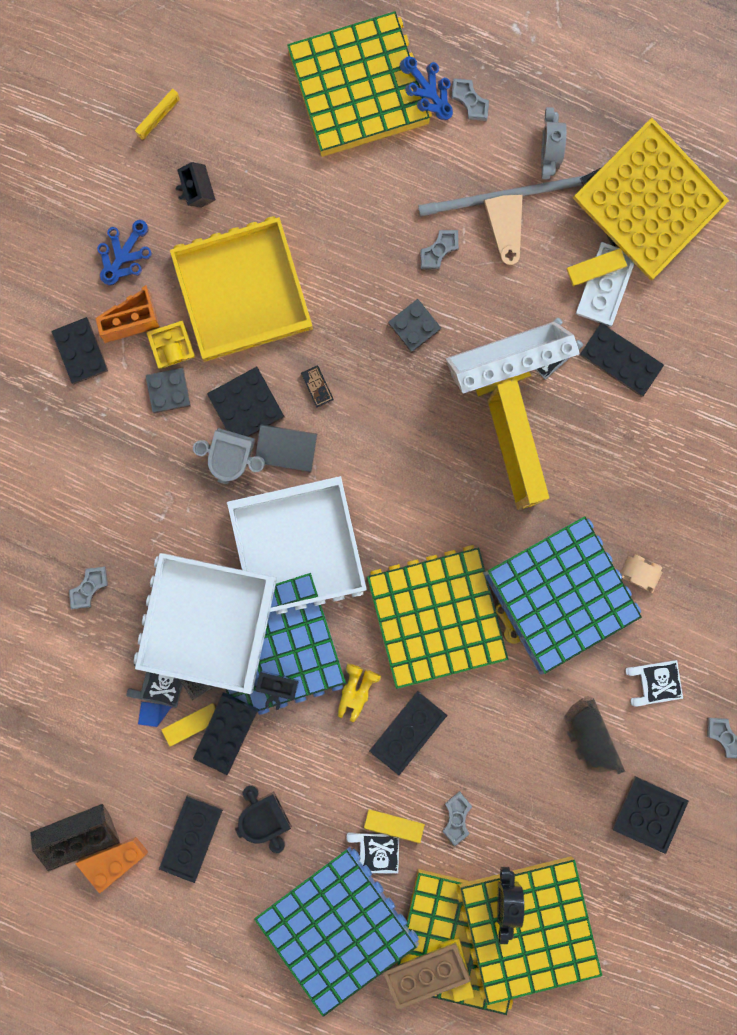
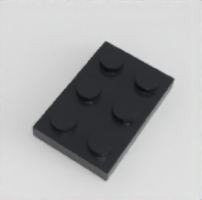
M87 317L51 331L73 385L108 371Z

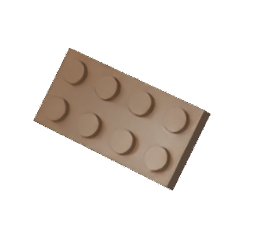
M456 942L391 967L383 972L397 1010L471 982Z

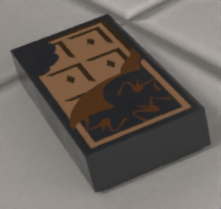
M318 365L301 372L316 408L334 401Z

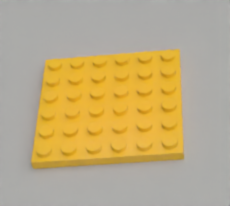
M650 118L572 197L650 280H653L729 202L728 198L653 118Z

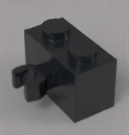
M190 162L177 169L181 185H178L176 190H183V194L178 197L179 200H186L188 206L200 208L216 200L204 164Z
M261 671L256 692L271 695L267 699L265 707L268 708L269 703L275 701L277 704L276 710H279L281 706L279 697L294 701L299 680Z

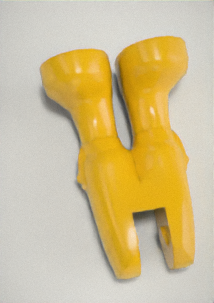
M347 663L346 671L349 674V679L342 689L337 716L343 718L348 706L353 708L350 722L355 723L364 704L368 701L369 688L373 683L380 681L381 675L365 669L360 688L356 691V685L363 672V668Z

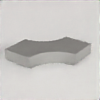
M454 78L451 99L457 100L465 106L468 112V119L487 121L489 100L477 95L473 88L472 80Z
M439 230L436 242L430 247L420 250L421 270L440 269L444 256L459 249L458 230Z
M106 567L85 570L83 582L78 587L69 590L71 609L91 607L94 594L100 588L108 586Z
M708 718L707 737L716 739L722 745L726 758H737V736L730 728L729 719Z
M460 791L445 802L449 811V820L442 832L454 846L469 835L465 819L467 813L472 808V805Z

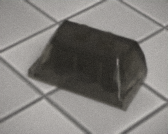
M587 696L580 699L570 707L564 716L569 731H567L568 737L571 742H575L577 749H574L579 760L582 759L588 771L598 773L614 771L617 774L625 772L594 698Z

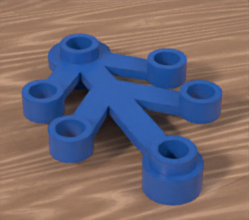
M408 56L401 60L400 69L405 74L412 73L422 87L418 88L415 83H410L405 88L409 96L424 97L418 101V109L422 112H434L440 120L450 119L453 115V109L448 103L447 89L450 88L451 83L445 77L438 81L440 89L439 98L436 91V73L439 72L438 64L432 62L427 65V82L417 69V61L414 57ZM426 98L431 99L434 102V104H430L429 100Z
M137 220L133 223V232L122 249L119 241V230L116 227L108 229L107 234L111 238L116 259L111 265L108 255L110 248L105 243L98 245L97 250L101 254L104 266L101 270L100 278L104 284L114 285L118 282L119 277L132 274L139 275L142 272V268L138 263H132L129 268H119L122 263L142 258L149 259L152 256V252L148 247H142L140 251L129 253L139 236H145L148 233V225L145 221ZM142 224L143 228L141 230H137V225ZM113 230L117 231L115 236L110 235ZM105 246L107 247V250L105 252H101V247ZM148 250L149 254L143 256V251ZM134 266L139 267L137 272L132 271ZM108 272L113 273L111 278L106 277Z

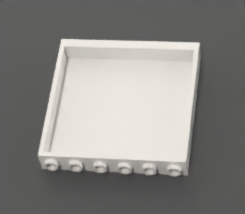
M551 322L448 357L446 361L452 378L461 392L466 393L579 355L580 353L574 334L556 322Z
M341 476L227 502L242 570L277 577L276 583L308 573L312 575L318 597L272 607L270 612L276 611V614L288 612L287 608L295 607V610L307 608L306 604L314 602V606L325 604V600L333 598L334 602L345 599L344 595L352 594V597L364 595L363 591L367 589Z
M160 553L154 563V568H157L155 576H152L150 581L152 592L146 600L148 611L142 619L144 630L138 638L140 648L134 657L135 669L247 694L253 693L277 577Z

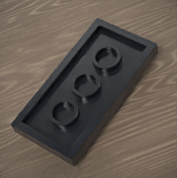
M600 323L579 354V356L641 397L646 394L664 364L602 323Z
M417 691L371 747L369 752L397 775H400L448 715Z
M223 692L193 759L228 775L259 709Z
M187 795L159 870L195 883L223 809Z

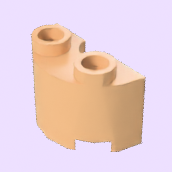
M636 554L634 557L628 556L620 572L622 579L653 594L662 575V567L655 563L649 565L644 562L645 559Z

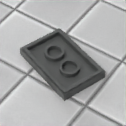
M261 424L256 456L262 457L266 465L311 472L317 434Z

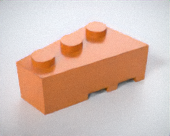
M147 285L142 287V290L135 295L127 297V300L118 306H113L95 318L100 337L104 343L160 328L152 296Z
M135 837L81 858L75 864L100 894L141 860L148 851L138 838Z

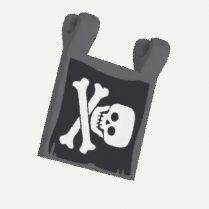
M146 672L142 690L129 688L126 696L177 708L184 680Z

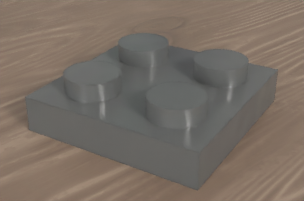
M416 299L388 322L411 353L441 330L440 325L419 299Z
M183 368L145 375L153 413L191 406Z

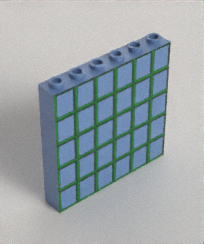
M586 516L483 572L540 675L548 673L642 618L640 607L637 603L633 602L631 591L627 586H624L621 580V573L614 568L612 557L608 552H605L601 538L598 535L596 536L593 530L594 526Z
M311 573L276 583L271 608L318 597ZM314 602L306 604L307 608L295 610V607L287 608L288 612L276 614V611L270 612L253 693L247 694L226 689V693L258 708V714L261 715L270 712L269 708L277 706L275 701H271L269 707L266 708L265 703L271 695L256 692L261 671L298 679L299 684L294 699L295 703L307 700L306 696L313 694L314 697L325 694L324 690L332 688V691L342 689L346 681L322 605L314 606ZM279 697L280 708L288 706L287 702L293 700Z
M350 847L254 918L322 1017L392 967L419 945L417 934L413 930L410 931L408 929L404 916L401 913L398 915L394 909L396 907L394 902L389 897H385L381 884L373 880L371 870L367 865H362L359 860L361 859L360 855L355 849L352 850Z

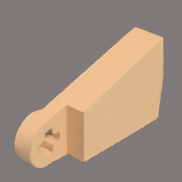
M503 195L483 200L501 260L507 265L517 263L520 258L523 195ZM508 250H511L512 253H515V256L512 257V261H509V258L505 257V254L508 253Z

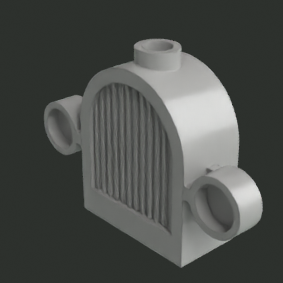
M546 107L540 167L542 168L541 178L550 180V176L555 175L556 169L560 168L566 147V123L558 122L559 114L554 112L552 107Z
M218 428L214 432L211 445L205 440H198L193 445V451L196 455L204 456L209 453L208 467L211 473L218 478L217 481L223 484H228L229 481L240 477L248 466L253 472H260L265 466V461L262 457H251L255 441L251 437Z

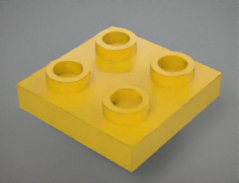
M183 320L146 332L158 369L195 358Z

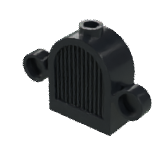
M248 785L243 790V797L245 800L250 801L251 804L242 811L238 820V827L235 828L239 838L243 837L255 844L270 840V850L273 853H280L284 850L285 841L283 838L278 837V835L290 830L292 825L275 792L258 800V788L254 785Z
M509 867L500 868V881H498L497 922L500 925L499 944H508L509 940H512L514 937V928H522L524 922L523 888L518 882H515V873L510 871Z

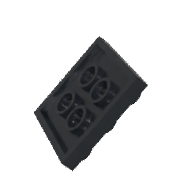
M257 366L207 393L226 430L249 437L260 430L261 424L271 425L285 417Z
M634 776L612 826V830L666 854L689 800Z

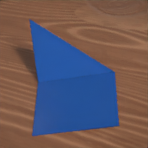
M141 701L138 724L157 727L172 707Z

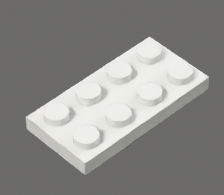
M601 242L596 257L619 248ZM623 251L627 267L587 281L575 313L576 315L609 327L613 325L634 266L633 261Z

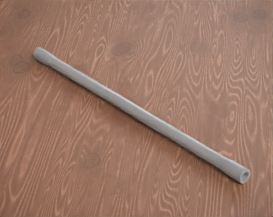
M583 176L438 203L418 205L419 215L421 217L442 211L484 204L483 200L503 195L529 196L583 186L580 180Z

